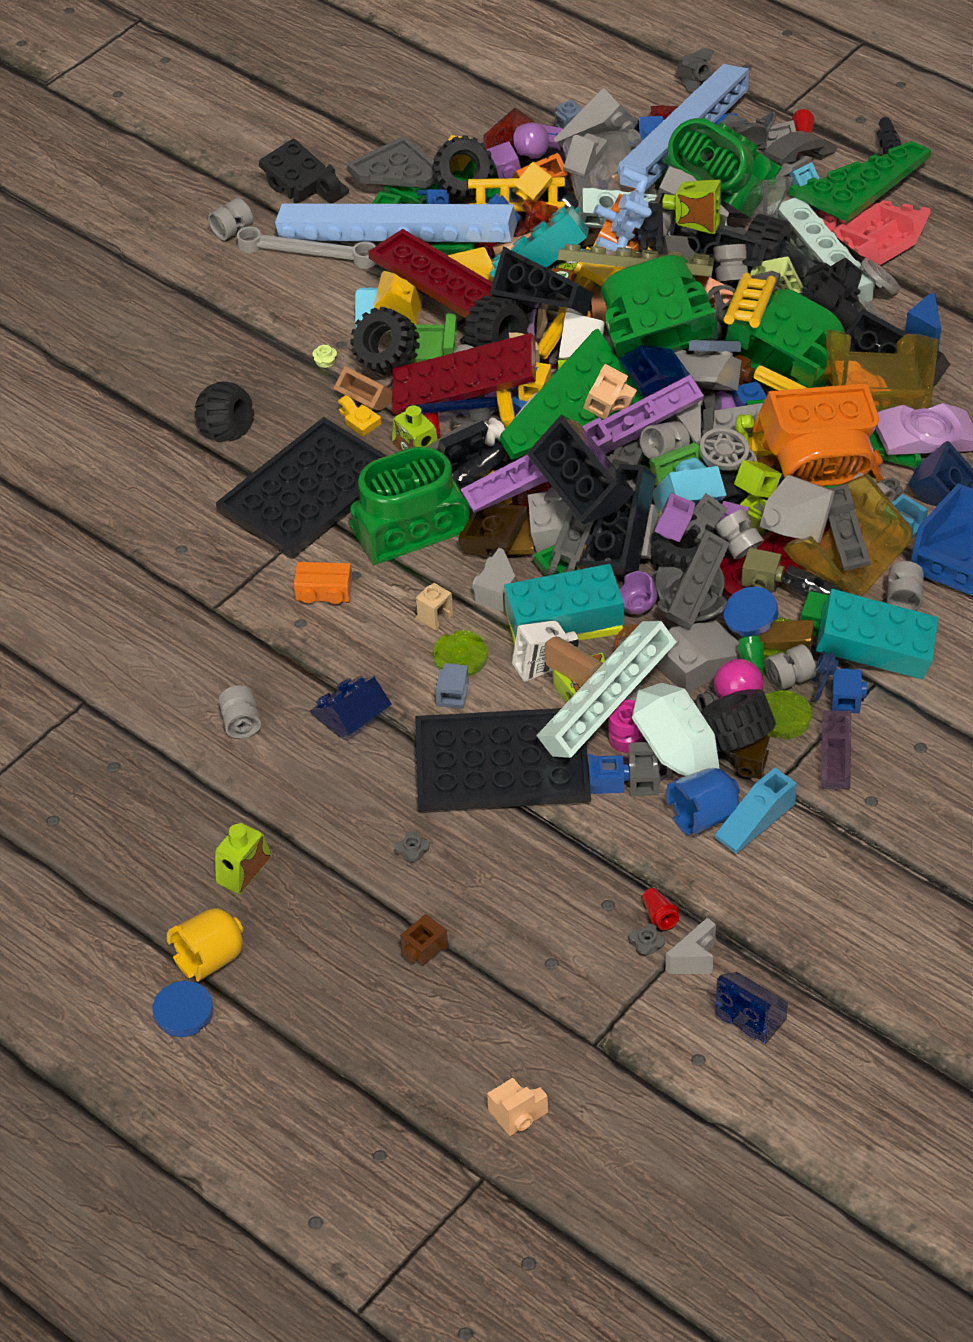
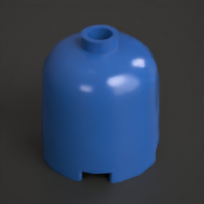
M707 768L669 783L666 788V801L668 805L673 804L677 816L673 817V820L679 829L686 835L698 834L728 819L739 805L740 788L736 780L732 779L722 769Z

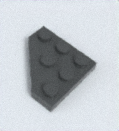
M406 136L346 163L347 171L360 183L427 188L437 183L433 179L432 164L434 161Z

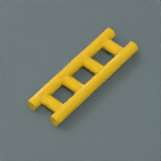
M552 177L553 181L548 186V202L533 203L531 200L528 202L510 203L509 188H516L514 184L519 178L468 179V188L476 189V203L469 204H487L485 189L500 188V196L503 195L509 204H513L516 212L557 211L562 206L565 207V201L558 202V187H565V177Z
M743 273L725 314L724 322L732 324L734 320L747 321L750 323V326L758 327L774 289L776 278L768 276L766 280L751 278L749 273Z

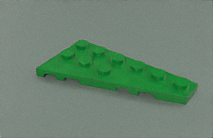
M910 141L889 149L888 154L880 157L876 154L872 155L864 163L856 161L828 172L827 177L819 180L815 177L808 179L807 184L800 187L797 184L790 186L789 195L840 220L849 222L928 160L931 155V149Z

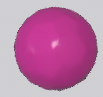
M733 659L725 662L717 670L714 677V690L718 698L741 690H763V677L759 668L752 662L744 659Z

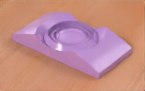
M942 403L928 409L915 410L908 406L900 405L878 412L879 422L875 429L888 455L933 453L946 441H949L958 452L973 451V423L967 411L959 407Z

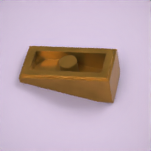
M814 621L773 622L768 631L758 636H760L761 642H764V648L788 650L803 644L810 651Z

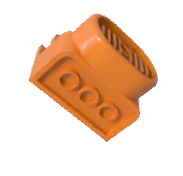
M868 384L769 391L752 430L753 432L764 431L761 441L762 447L778 456L784 479L787 475H792L822 487L838 486L850 483L860 472L866 475L873 468L876 457L870 438L878 425L879 415Z

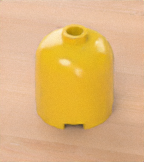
M209 909L170 928L167 932L168 944H174L177 954L173 956V959L187 978L190 979L195 976L196 981L199 982L238 957L243 948V927L236 917H232L224 910Z

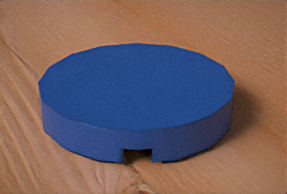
M747 587L735 592L728 599L724 609V619L729 630L733 633H739L743 637L758 636L771 628L774 619L775 621L777 620L779 607L773 594L767 589Z
M190 981L174 982L164 987L156 995L152 1005L153 1016L157 1026L159 1025L166 1034L176 1037L192 1036L200 1032V1028L204 1025L207 1026L211 1022L214 1013L210 993L202 985Z

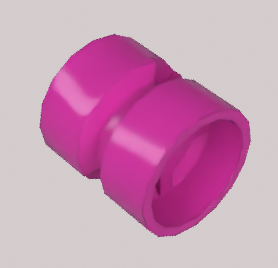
M629 699L623 700L608 717L609 743L612 748L623 753H629V743L645 741V737L632 719L635 701Z

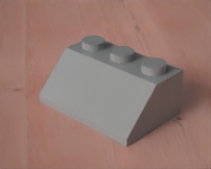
M679 350L658 357L648 371L646 379L666 385L673 384L691 375L699 389L738 391L741 360L733 357L732 352L717 351V355H709L708 351H694V354H686L685 350Z

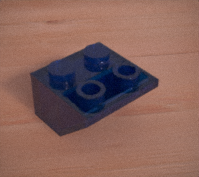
M641 345L619 358L623 368L643 398L690 375L671 348Z
M359 676L353 680L347 678L336 686L338 690L332 695L327 693L316 700L317 706L312 708L310 712L312 716L334 734L341 737L351 735L392 705L375 676L367 678Z
M739 972L721 974L717 978L715 1013L724 1022L732 1023L742 1029L750 1038L758 1039L766 1044L787 1020L788 1002Z

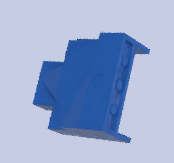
M958 483L919 525L911 562L922 567L924 577L973 596V489Z

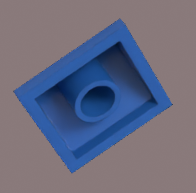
M934 293L927 295L907 312L905 332L939 351L941 324Z

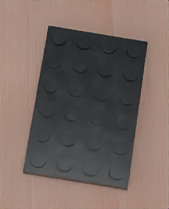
M323 417L216 502V508L230 519L293 558L351 511V505L360 500L358 478L361 471L372 461L387 455Z
M561 708L415 716L418 810L421 812L591 802L587 742L571 758L553 757L536 735Z

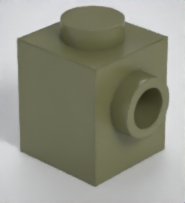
M749 548L743 565L742 586L760 587L774 592L776 583L782 582L785 566H780L781 554Z

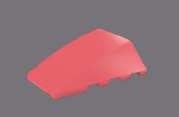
M886 200L880 203L873 202L849 222L840 220L820 209L815 211V214L823 219L825 225L831 232L835 233L839 241L859 255L869 258L879 265L914 246L931 213L930 208L927 207L914 210L913 205L903 204L902 207L892 206V201Z

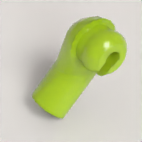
M740 414L736 418L735 431L746 439L750 449L747 428L754 426V419L750 414Z

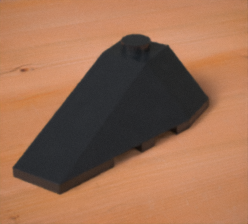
M674 215L668 235L687 237L689 246L695 253L707 254L714 258V247L745 244L746 259L742 263L747 267L762 266L769 243L765 240L717 228L715 234H710L680 226L676 223V216ZM714 259L713 269H716L719 264Z

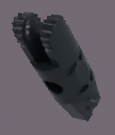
M885 116L880 119V130L877 132L878 143L883 155L888 154L889 149L902 145L898 132L892 124L893 122Z
M498 448L491 449L481 456L477 454L468 462L456 468L452 473V477L461 490L487 476L493 467L503 461L504 454Z
M791 565L788 566L782 582L806 598L809 591L829 595L831 589L846 592L811 572Z

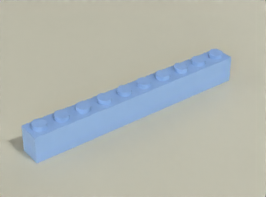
M723 64L684 100L677 109L663 120L657 128L642 140L636 148L620 161L618 174L620 175L621 168L625 166L646 175L649 179L646 187L647 190L669 168V165L664 163L663 160L668 153L669 139L677 126L693 118H705L715 123L748 91L749 69ZM620 176V185L636 188L637 182Z
M282 204L275 224L279 237L306 241H385L401 229H404L424 242H512L517 220L513 204Z

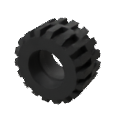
M463 135L460 138L456 136L450 141L447 140L433 159V179L437 181V187L447 190V194L452 195L455 199L459 197L468 199L471 196H476V189H469L468 181L458 180L452 175L449 163L455 155H467L476 164L477 171L472 179H491L494 172V160H491L492 154L490 150L487 151L486 145L483 142L479 143L475 137L470 139L468 136Z
M757 214L750 223L746 236L769 242L763 261L777 259L778 250L783 238L790 243L791 229L789 221ZM747 267L748 273L751 274L752 267Z
M484 296L481 300L478 299L475 302V306H471L470 314L466 317L467 323L464 327L466 332L465 341L472 347L509 339V333H529L527 332L529 327L528 316L522 304H519L516 300L493 296Z
M391 308L370 309V314L367 312L362 314L363 319H358L355 323L357 325L356 329H352L351 334L354 335V338L350 339V345L354 346L352 353L357 356L356 360L363 364V366L379 374L393 375V368L412 364L410 360L412 357L416 358L417 356L415 350L419 349L420 343L416 340L420 336L415 331L417 329L415 324L406 316ZM391 330L392 340L386 350L379 353L378 344L380 338L385 332Z
M713 528V530L711 531V533H713V534H715V535H717V536L719 537L718 533H717L716 530ZM690 529L686 535L683 534L680 542L667 539L657 532L652 533V564H654L655 571H658L659 567H675L685 573L698 545L694 541L698 536L697 531Z
M747 689L728 694L708 704L700 712L715 734L717 751H731L748 746L765 737L776 726V721L765 693L760 689Z

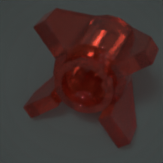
M528 199L522 201L521 206L526 212V218L516 229V236L523 235L528 232V229L533 232L532 229L542 221H545L547 224L550 218L553 217L552 214L558 210V207L549 205L544 201Z

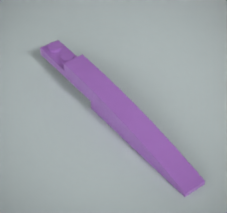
M691 375L604 420H601L599 417L582 427L601 451L606 454L640 437L642 431L647 426L656 425L702 401L704 395ZM526 455L462 488L461 492L475 513L548 480L530 457Z

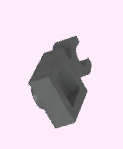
M714 392L704 395L706 409L703 410L701 426L702 430L707 432L713 429L715 410H720L722 407L721 398H715Z
M705 493L694 508L693 520L689 522L684 534L686 535L690 529L696 530L698 536L694 541L698 543L702 534L706 531L705 528L711 532L728 508Z

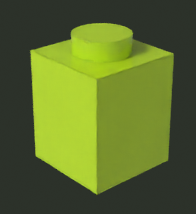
M742 460L734 485L754 496L769 498L776 490L782 473L762 462Z

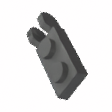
M570 509L568 510L551 554L553 557L546 574L553 575L556 572L559 560L568 563L563 573L574 570L580 560L593 522L582 524Z

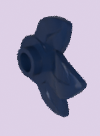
M823 651L819 656L815 666L816 676L812 678L813 681L818 683V686L810 702H816L820 699L828 676L834 674L839 662L835 659V652L830 651L827 653Z

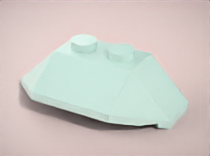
M659 683L638 690L632 719L662 764L684 776L707 768L720 769L715 734L684 688Z

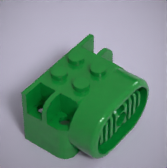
M705 118L689 119L677 126L669 139L668 153L663 160L669 166L692 175L697 181L721 180V199L751 217L782 169L781 166L756 151L759 146L741 134H738L722 122L716 125ZM714 152L713 158L708 161V156Z
M679 255L661 256L621 269L604 281L601 293L607 308L605 318L608 335L614 353L622 365L639 359L644 362L689 348V341L691 340L711 341L718 338L714 307L711 308L708 294L703 285L695 281L694 275H692L686 264L689 263L686 258Z
M780 289L771 294L758 327L750 326V323L747 321L734 320L732 324L728 325L725 341H740L741 352L733 353L751 359V367L755 368V371L759 366H764L807 388L827 386L834 359L844 347L846 336L841 322L831 311L795 291ZM767 386L774 391H778L770 386Z
M412 447L374 460L364 467L358 478L360 500L351 505L353 519L349 520L348 524L374 566L459 536L469 520V504L452 477V466L449 459L442 452L430 447Z

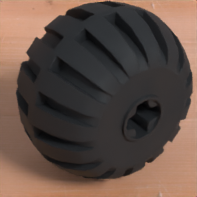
M226 381L216 382L207 386L199 394L195 404L196 411H194L195 418L197 419L196 424L201 434L208 439H214L216 442L226 440L231 442L240 439L242 435L244 436L254 421L253 403L249 394L237 384Z

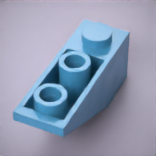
M776 767L755 783L736 810L716 832L715 838L735 854L740 852L795 805L797 783Z

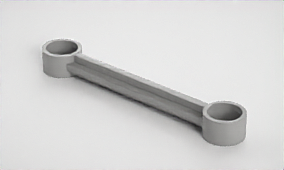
M252 226L241 228L237 232L238 248L244 253H254L261 248L353 260L357 267L364 269L376 265L375 262L369 259V255L361 256L368 254V251L375 247V244L371 242H359L352 247L261 235L260 230Z

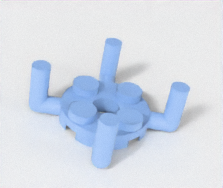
M625 166L621 168L620 176L637 182V186L629 195L623 194L619 201V213L598 204L593 211L594 214L613 221L611 231L615 232L616 236L619 237L617 244L602 237H598L596 241V246L604 247L608 251H616L617 247L626 248L628 241L635 236V234H632L634 228L640 229L644 219L652 214L651 209L648 208L649 202L644 200V198L648 197L645 194L649 181L648 177Z

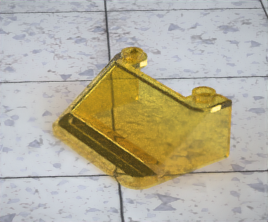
M828 330L826 347L834 386L868 384L877 412L900 405H905L915 410L928 409L931 407L939 340L921 334H906L897 342V353L851 352V335L838 330Z
M864 474L842 485L848 484L854 510L871 565L844 571L831 528L822 536L821 543H817L812 536L804 539L792 540L783 548L794 562L832 583L844 592L858 596L864 595L912 540L910 525L869 474Z

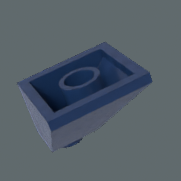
M946 441L916 468L908 486L925 504L937 507L958 483L973 489V468L949 441Z

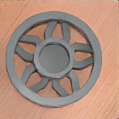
M865 258L861 262V270L870 277H873L877 286L880 288L884 286L893 295L900 289L898 282L876 262L869 258Z
M715 428L703 435L700 441L699 452L708 467L718 466L720 470H737L740 468L742 460H747L749 445L746 439L737 431L728 428ZM719 435L717 440H708L712 436ZM730 437L735 438L740 443L731 441ZM744 454L742 458L738 460V456Z

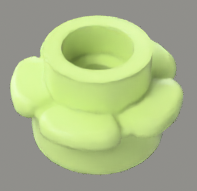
M320 345L313 351L312 356L319 367L326 368L335 363L337 351L329 345Z

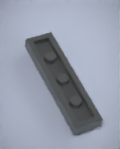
M708 530L702 534L666 612V618L687 630L693 626L727 551L729 542Z

